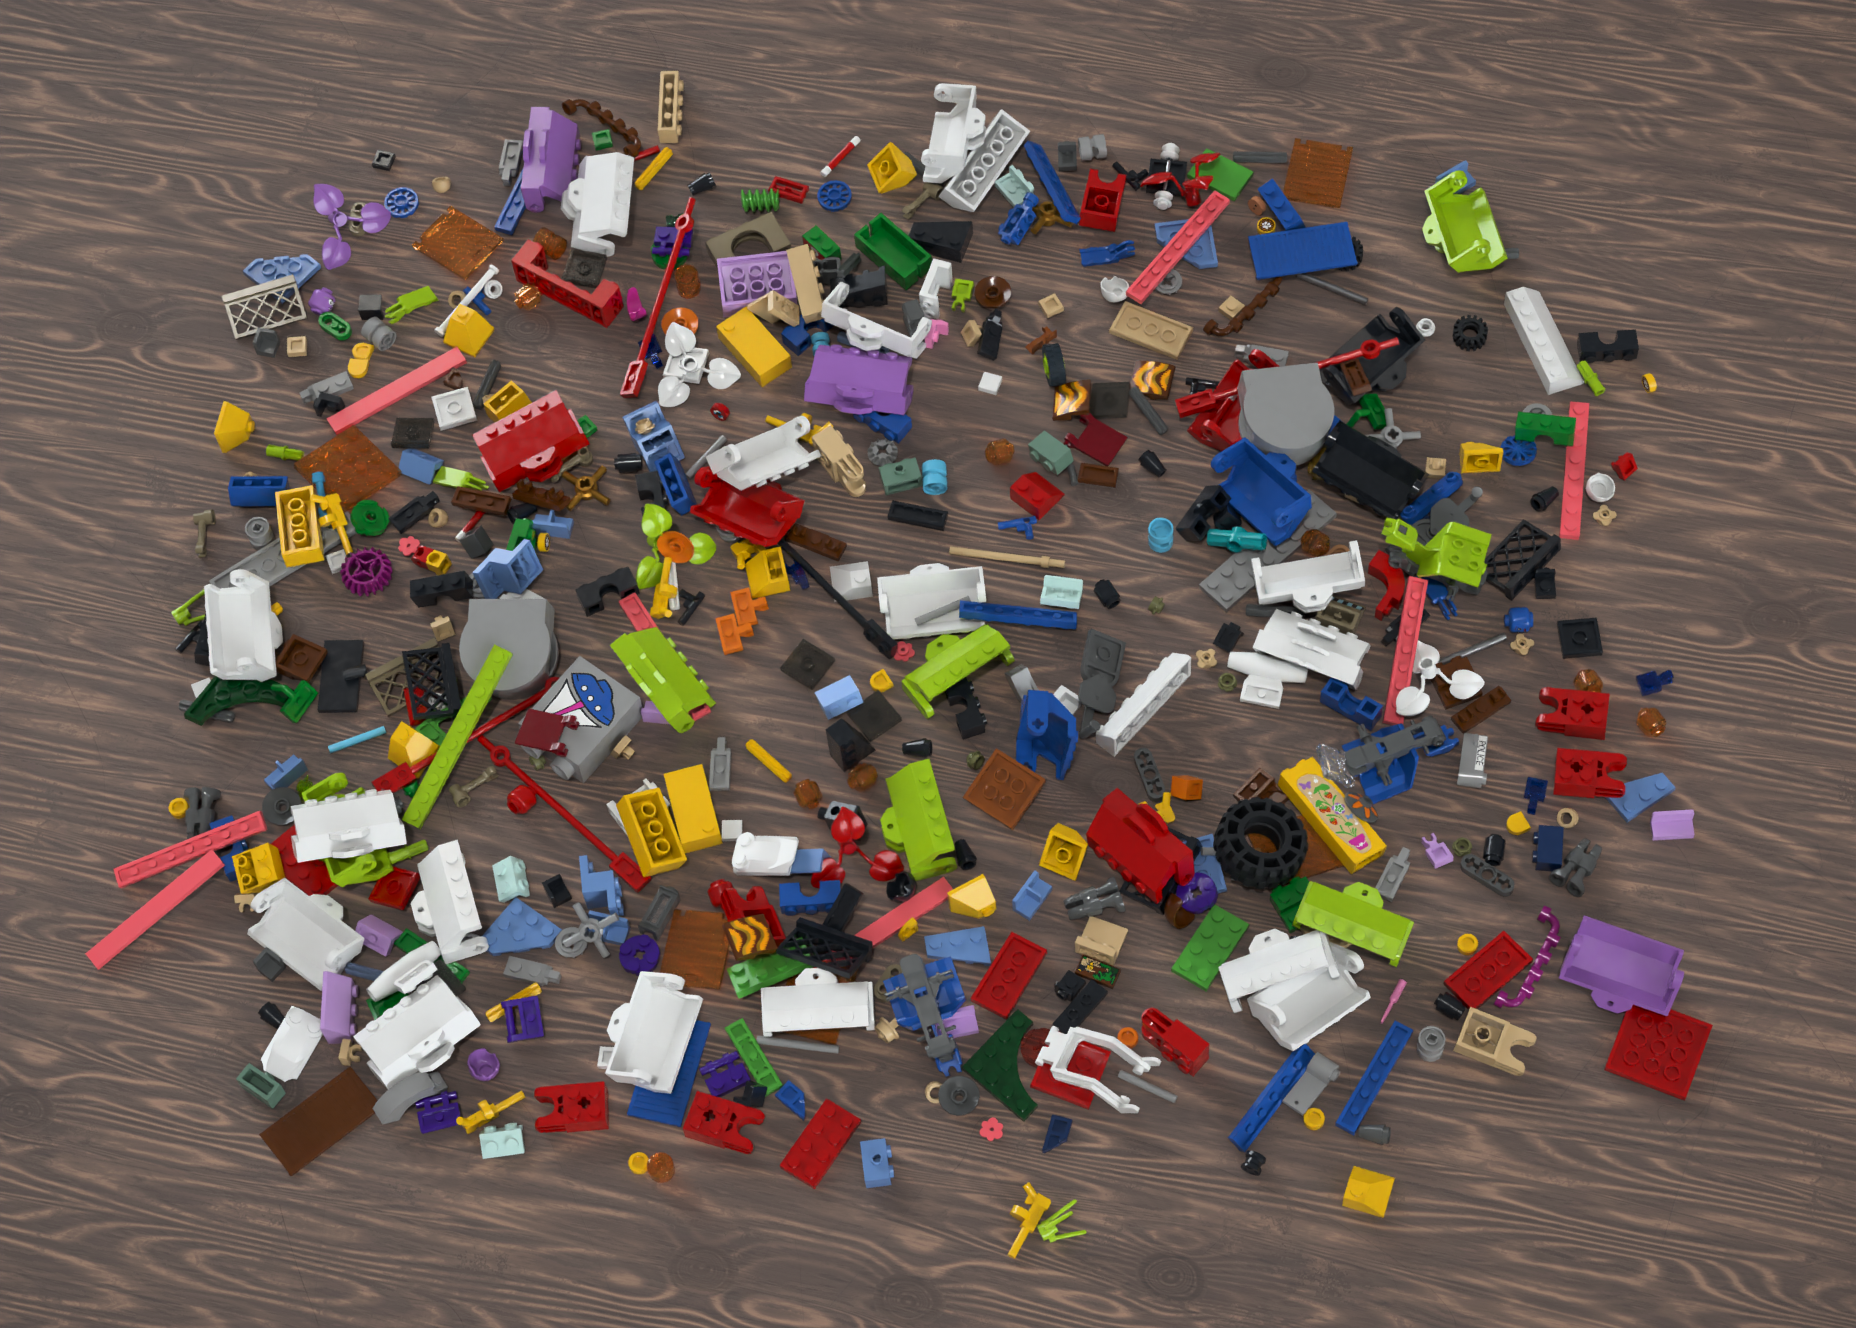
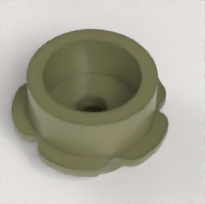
M1155 596L1150 603L1148 610L1153 615L1156 612L1160 614L1164 608L1163 598Z
M1224 673L1218 679V687L1226 692L1232 691L1237 686V680L1231 673Z
M980 751L971 752L967 756L966 762L970 769L978 770L983 765L985 758L981 755Z
M543 755L538 759L532 756L529 757L531 765L535 764L534 769L536 771L541 768L542 770L544 769L546 760Z
M1461 837L1453 842L1452 849L1455 855L1461 857L1471 853L1472 844L1467 838Z

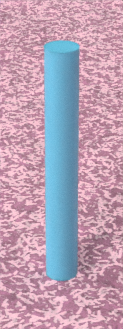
M382 726L329 745V751L333 753L386 734L385 727Z

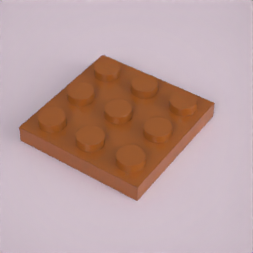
M996 748L964 794L963 799L1013 830L1046 783V779Z

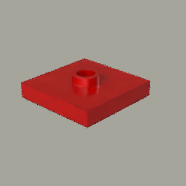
M393 867L394 871L377 880L368 900L372 903L404 911L420 879V874Z

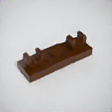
M523 479L517 482L518 489L512 493L515 500L559 512L571 503L570 497L565 496L563 490L555 493L554 487L550 490L533 487L531 481L524 484Z
M457 486L451 503L457 507L506 516L512 499L507 495Z
M797 523L793 525L786 538L787 542L838 562L847 547V543Z
M1497 686L1451 716V720L1464 734L1510 704L1511 699L1502 687Z

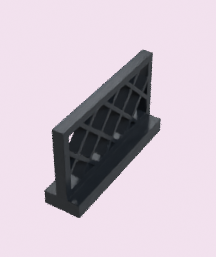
M1523 519L1485 559L1484 563L1487 564V567H1494V573L1487 574L1486 581L1503 591L1506 597L1512 601L1534 578L1535 570L1545 567L1561 550L1560 537L1555 534L1550 536ZM1525 527L1531 531V534L1520 536L1519 532ZM1543 538L1547 540L1544 544L1535 545V539ZM1532 539V546L1521 547L1522 540ZM1518 541L1519 547L1507 548L1509 542ZM1534 550L1532 557L1523 558L1522 552ZM1520 552L1521 558L1509 560L1508 553ZM1500 554H1506L1507 560L1495 561V557ZM1511 564H1522L1519 570H1510ZM1508 565V571H1496V566ZM1509 576V581L1505 585L1497 579L1498 577Z
M442 643L441 647L402 651L413 719L421 720L452 716L454 720L461 708L450 643ZM438 654L439 659L433 663L427 657ZM415 656L420 660L413 665L408 661L407 657ZM423 662L431 666L427 672L418 668ZM434 669L441 673L438 679L429 675ZM414 671L422 675L418 682L411 678ZM426 678L434 683L429 689L421 684ZM437 685L444 689L441 696L433 692ZM417 688L426 692L421 698L414 694ZM428 695L437 699L433 705L424 701ZM442 702L448 707V710L440 711L435 707ZM420 704L428 708L425 713H417V708Z
M1168 827V830L1179 840L1187 841L1185 845L1193 851V860L1195 861L1201 851V847H1203L1199 839L1193 836H1186ZM1173 874L1162 889V900L1158 904L1145 900L1144 893L1126 891L1129 885L1132 884L1130 881L1127 882L1125 880L1119 891L1120 894L1164 915L1166 900L1170 893L1176 894L1178 883L1174 880Z
M800 917L796 921V928L777 947L776 954L850 978L864 961L869 962L872 959L873 942ZM801 945H809L807 948L800 949L799 947ZM795 947L794 950H788L786 948ZM827 951L826 954L818 955L817 952ZM813 953L814 956H805L803 954ZM845 957L846 960L836 961L835 958ZM831 959L832 961L828 963L822 962V960ZM842 966H850L848 970L840 968Z

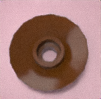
M989 276L977 283L974 295L981 306L998 308L1009 301L1011 287L1005 279L998 276Z

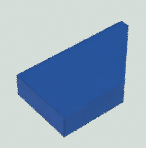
M788 1080L775 1094V1098L804 1121V1092Z

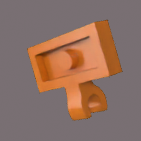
M749 587L730 592L738 626L746 623H751V626L758 624L755 611H766L769 609L766 597L752 600Z
M734 613L715 618L724 655L743 650L740 637L754 636L751 623L738 626Z

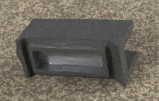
M660 885L642 921L637 924L640 934H645L646 931L651 932L654 939L659 941L681 901L679 893L675 888Z

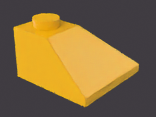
M889 142L867 164L878 193L881 194L906 186L917 175L912 161L892 142Z
M459 304L449 319L443 342L450 347H458L461 352L475 358L495 329L478 312Z
M223 401L214 435L222 453H227L249 440L251 432L254 431L255 423L252 421L249 413L229 402Z
M1462 443L1459 452L1461 473L1500 472L1503 448L1483 443Z
M401 721L390 738L388 759L398 766L406 762L411 767L437 752L440 745ZM426 767L414 774L417 779L420 778Z
M1057 823L1049 832L1039 866L1076 881L1088 843L1076 830Z
M983 874L947 892L949 909L953 913L980 919L983 916L988 917L997 910L995 898Z
M1353 1166L1342 1206L1384 1218L1395 1178Z

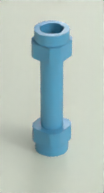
M323 472L312 473V482L316 484L317 494L325 497L323 482H326ZM321 507L318 508L320 518L327 515L326 510L322 511Z

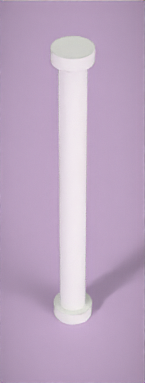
M491 264L488 267L489 270L459 304L468 306L493 275L499 273V270ZM453 312L446 318V320L440 325V327L435 328L434 331L439 336L443 337L445 335L449 319Z

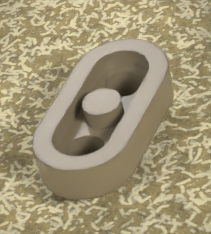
M363 202L355 203L351 207L350 217L362 218L361 210L366 204ZM349 220L348 226L353 236L360 237L367 233L362 228V222Z
M893 964L888 966L874 986V996L879 1002H889L885 996L887 991L881 992L880 990L885 988L884 980L894 977L891 975L892 972L896 971L898 975L903 973L900 965Z

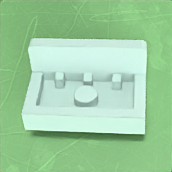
M1013 165L1009 167L1008 174L994 182L995 187L1013 208L1016 204L1022 205L1023 198L1027 192L1033 193L1034 191L1032 183L1030 181L1027 182L1019 169L1016 170Z
M1045 575L1040 604L1079 609L1083 580Z
M509 856L492 865L500 902L505 903L519 895L524 897L530 896L529 883L525 872L526 867L523 860Z
M508 1123L503 1128H496V1126L484 1127V1130L479 1134L483 1159L525 1153L522 1134L523 1126L517 1125V1123Z

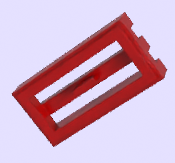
M775 176L768 189L769 192L770 188H772L774 193L779 189V197L803 204V199L809 191V186Z

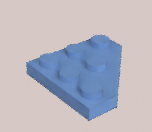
M1189 219L1155 223L1157 243L1165 247ZM1211 225L1182 257V259L1198 269L1218 267Z
M308 254L292 258L280 256L270 260L258 258L251 262L243 270V273L257 285L293 274L299 289L321 269V265ZM294 288L287 289L283 297L288 299L295 293ZM270 294L271 296H273L275 299L278 300V298H279L278 296H276V295H274V294ZM281 299L280 303L283 304L286 300Z
M515 897L482 937L487 938L489 945L487 952L492 956H499L501 953H519L535 948H551L562 929Z

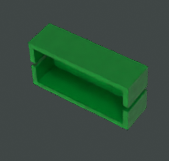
M878 214L869 222V227L865 225L854 234L856 248L878 267L885 266L886 274L903 289L907 290L918 281V276L922 278L928 273L932 263V256L884 214Z

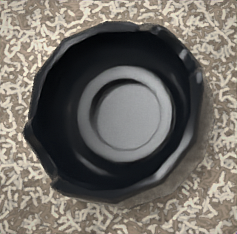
M902 871L896 873V879L888 882L886 887L887 897L897 902L908 901L916 889L914 876L909 872Z

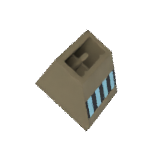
M1332 595L1333 599L1326 609L1318 611L1316 620L1321 622V626L1327 628L1328 625L1340 629V633L1345 635L1347 632L1355 634L1366 606Z

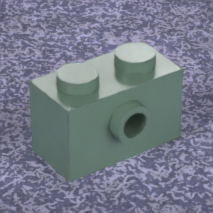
M1045 430L1028 444L1030 457L1035 462H1040L1047 471H1052L1056 475L1073 462L1071 449Z
M906 458L900 462L887 463L879 467L880 479L886 496L923 486L916 458Z
M250 1063L236 1078L241 1088L271 1109L286 1094L281 1084L276 1082L271 1074L268 1072L263 1073Z

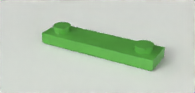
M743 1018L725 1027L726 1033L756 1083L768 1087L765 1097L783 1086Z

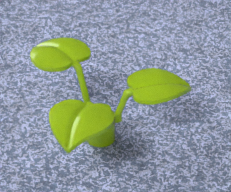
M645 504L641 523L642 531L648 536L647 543L652 547L651 551L654 553L655 559L652 556H646L639 563L636 573V582L639 589L655 587L660 583L663 563L659 562L657 540L659 536H663L664 531L669 530L672 526L670 513L655 504ZM700 532L692 535L689 539L694 546V555L689 562L692 564H703L712 558L717 545L705 533Z

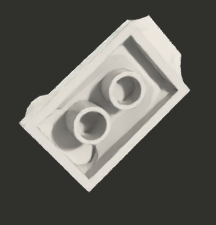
M749 832L741 834L736 841L732 857L733 872L738 876H790L798 848V838L754 836Z
M291 1006L260 1060L263 1063V1070L284 1082L290 1079L297 1080L323 1035L320 1030L321 1020L300 1008Z

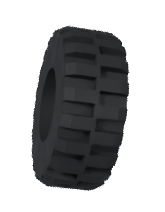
M1254 797L1250 800L1243 799L1238 801V804H1233L1222 816L1214 835L1213 848L1216 851L1217 861L1222 864V869L1226 873L1228 872L1233 880H1238L1247 887L1253 886L1255 889H1264V887L1272 889L1276 888L1278 884L1284 885L1289 882L1290 878H1294L1308 850L1307 831L1303 829L1304 824L1300 818L1296 817V813L1292 809L1286 808L1285 804L1274 802L1270 798L1260 799V797ZM1250 833L1264 835L1274 843L1277 851L1273 853L1259 852L1247 843L1244 835Z

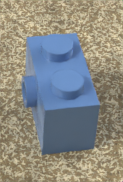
M885 1138L861 1141L866 1188L891 1185V1178L894 1177L893 1165H889L888 1158H892L891 1146L886 1145Z

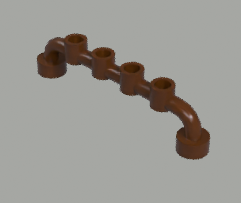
M568 99L562 103V109L567 115H572L576 112V107H584L588 114L595 115L602 124H608L613 132H619L627 142L631 141L634 143V145L628 144L623 148L625 155L634 158L639 155L638 150L641 148V141L637 137V130L633 127L627 130L625 122L621 118L614 121L610 110L600 111L601 106L597 101L589 103L583 99L573 101Z
M1283 276L1275 277L1273 281H1270L1265 289L1258 293L1248 306L1246 305L1240 314L1229 322L1226 328H1217L1218 323L1211 319L1204 326L1203 331L1209 336L1214 334L1221 337L1229 335L1232 331L1238 333L1244 326L1241 322L1245 318L1250 321L1256 314L1254 309L1257 306L1262 309L1267 304L1268 300L1266 297L1269 294L1272 297L1276 296L1280 290L1278 285L1281 283Z

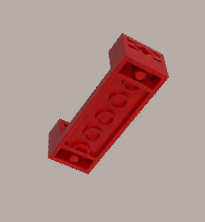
M528 239L511 260L518 282L605 328L609 327L624 307L619 285L613 281L603 279L594 292L590 294L585 289L577 288L572 282H566L558 275L547 272L546 270L549 268L544 247L539 242H533Z

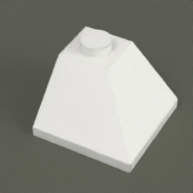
M868 561L830 567L832 587L846 600L873 597Z

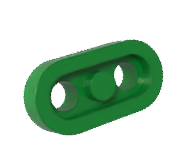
M325 312L320 315L318 322L322 330L337 340H346L351 336L352 329L348 322L332 312Z

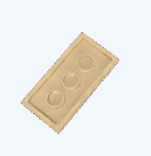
M1127 301L1124 302L1109 329V333L1176 360H1178L1193 332V327Z

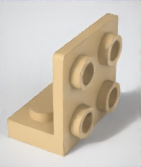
M774 290L747 305L748 310L771 324L781 319L793 327L799 325V305Z
M1089 917L1082 936H1078L1075 941V952L1114 966L1127 936L1128 929L1096 917Z

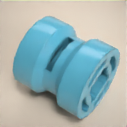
M817 332L811 336V343L814 345L812 347L814 356L819 345L830 346L828 333Z

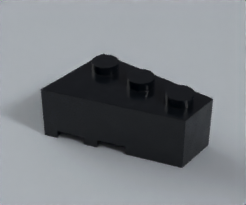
M972 221L914 222L908 236L930 255L962 263L973 235Z
M885 266L879 267V270L874 272L865 270L861 275L853 276V274H848L845 278L836 277L830 279V293L840 282L849 285L848 295L839 306L840 308L888 305Z
M842 718L825 729L830 756L844 772L848 769L851 770L861 760L876 751L861 732H858Z

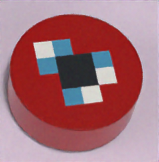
M714 403L710 409L711 414L721 421H725L730 415L729 409L722 403Z

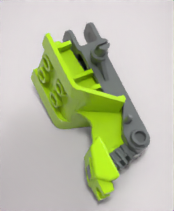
M1386 518L1381 534L1387 536L1385 542L1390 544L1388 562L1391 567L1402 568L1406 572L1416 573L1419 578L1428 577L1445 583L1448 591L1446 599H1450V601L1455 600V594L1459 591V588L1474 595L1480 593L1487 577V564L1484 561L1492 534L1456 522H1449L1423 546L1417 541L1418 533L1414 527L1401 519Z

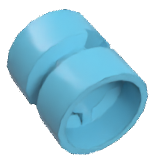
M934 459L922 464L923 491L926 494L939 495L947 491V470L944 461Z
M1156 518L1150 522L1148 527V543L1153 551L1162 553L1170 550L1172 547L1174 529L1171 521L1166 518Z

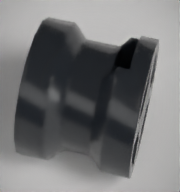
M1248 1150L1245 1155V1163L1241 1164V1169L1251 1175L1259 1176L1262 1171L1261 1166L1265 1164L1266 1158L1258 1152Z

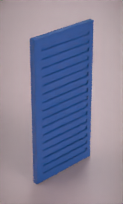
M1348 222L1248 236L1257 280L1358 264Z
M696 1020L671 1094L653 1092L635 1085L627 1112L628 1116L677 1127L682 1126L711 1027L710 1022Z

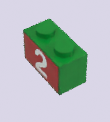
M817 225L802 235L803 245L808 244L810 250L814 249L816 259L823 260L828 257H838L840 261L842 260L840 247Z

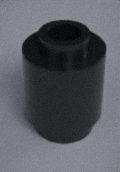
M618 454L617 458H614L615 470H619V473L638 472V470L642 469L641 454Z
M1103 579L1095 584L1094 593L1104 607L1112 609L1121 602L1120 595L1110 580Z
M1491 834L1485 838L1483 858L1491 866H1499L1501 861L1504 860L1506 841L1501 835Z
M1445 992L1444 995L1440 993L1434 1002L1437 1005L1435 1010L1452 1020L1456 1019L1458 1021L1466 1009L1461 1000L1448 992Z

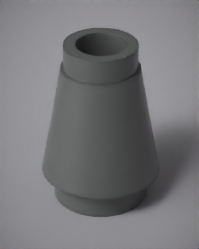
M1386 1124L1360 1125V1138L1380 1145L1389 1144L1391 1127H1386Z

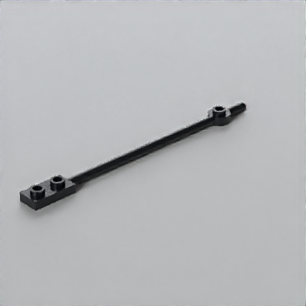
M782 538L777 544L864 628L863 634L866 639L871 641L878 648L879 652L888 659L894 657L898 643L873 619L867 621Z

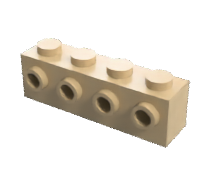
M679 71L660 72L658 112L660 143H678V137L682 135L681 124L679 125V121H682L680 106H683V95L680 94L681 91H684V82L680 80Z
M808 244L786 250L805 323L824 319L821 317L822 303L824 302L822 294L825 291L823 284L818 281V277H821L818 266L814 265V261L817 260L814 249L810 250Z

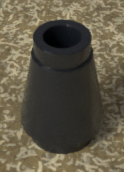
M709 172L707 174L703 173L691 182L688 187L693 195L711 190L716 184Z
M1147 450L1138 459L1142 467L1158 478L1167 470L1154 451Z
M1554 486L1538 492L1532 496L1530 500L1531 506L1536 511H1545L1556 497L1559 496V492Z
M523 503L511 506L507 511V515L511 523L514 524L516 518H528L534 512H537V508L533 504Z
M926 738L902 744L904 755L924 758L932 755V741Z
M960 839L956 841L954 845L958 866L962 870L972 869L976 865L977 858L966 840Z
M270 1002L263 1005L258 1012L261 1016L260 1019L276 1029L280 1027L285 1018L278 1007Z

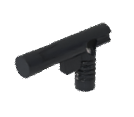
M1118 162L1112 165L1119 174L1126 175V181L1135 191L1141 187L1138 182L1148 176L1146 169L1137 174L1134 170L1127 172Z
M1186 377V385H1191L1189 395L1195 394L1198 391H1205L1206 387L1216 388L1220 382Z
M683 589L680 590L679 596L686 599L683 607L687 608L678 620L680 625L684 626L704 599V593L699 591L694 596Z
M201 620L175 648L178 653L181 654L192 641L198 642L203 624Z

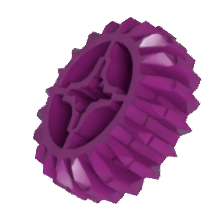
M364 547V550L360 551L357 548V553L350 552V558L345 557V563L341 564V580L345 584L346 589L350 590L353 594L357 593L361 597L365 593L369 597V594L373 592L376 595L377 590L383 592L382 586H388V580H392L391 574L393 569L391 561L380 549L376 551L373 547L370 550Z

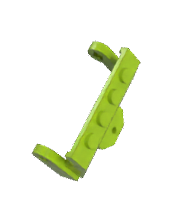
M1461 170L1450 173L1424 191L1432 214L1427 217L1422 230L1426 242L1429 245L1435 246L1438 252L1445 253L1448 264L1457 272L1493 269L1508 259L1485 191L1482 188H1478L1469 195L1453 194L1467 184L1466 174Z
M984 624L961 640L956 635L943 634L927 644L925 654L927 662L904 677L901 681L902 690L922 715L928 719L935 714L929 702L998 655L1006 666L1015 662L1009 650L1010 644L999 631L991 628L988 624Z
M657 627L633 632L628 635L624 633L610 644L637 684L652 700L667 722L679 733L688 731L694 725L695 721L688 713L691 709L705 703L710 708L716 704L707 692L709 689L708 685L703 679L700 681L697 679L698 672L692 665L687 666L685 662L688 659L681 651L677 653L674 649L677 646L670 637L667 639Z
M930 759L910 763L893 776L885 778L892 807L886 809L880 822L886 847L897 853L905 852L910 873L914 876L915 881H920L953 872L957 869V863L953 857L933 861L939 854L954 851L955 847Z
M344 773L332 774L302 792L304 802L311 799H316L317 802L324 801L329 796L345 797V794L335 793L348 785L347 777ZM360 787L352 793H357V795L365 794L366 790ZM386 848L375 849L368 854L348 858L328 857L317 859L326 863L331 881L340 887L375 881L394 871Z
M1309 881L1292 926L1300 929L1303 924L1390 959L1389 965L1397 967L1414 922L1382 909L1384 902L1378 889L1366 884L1356 882L1345 887L1343 893L1319 883Z

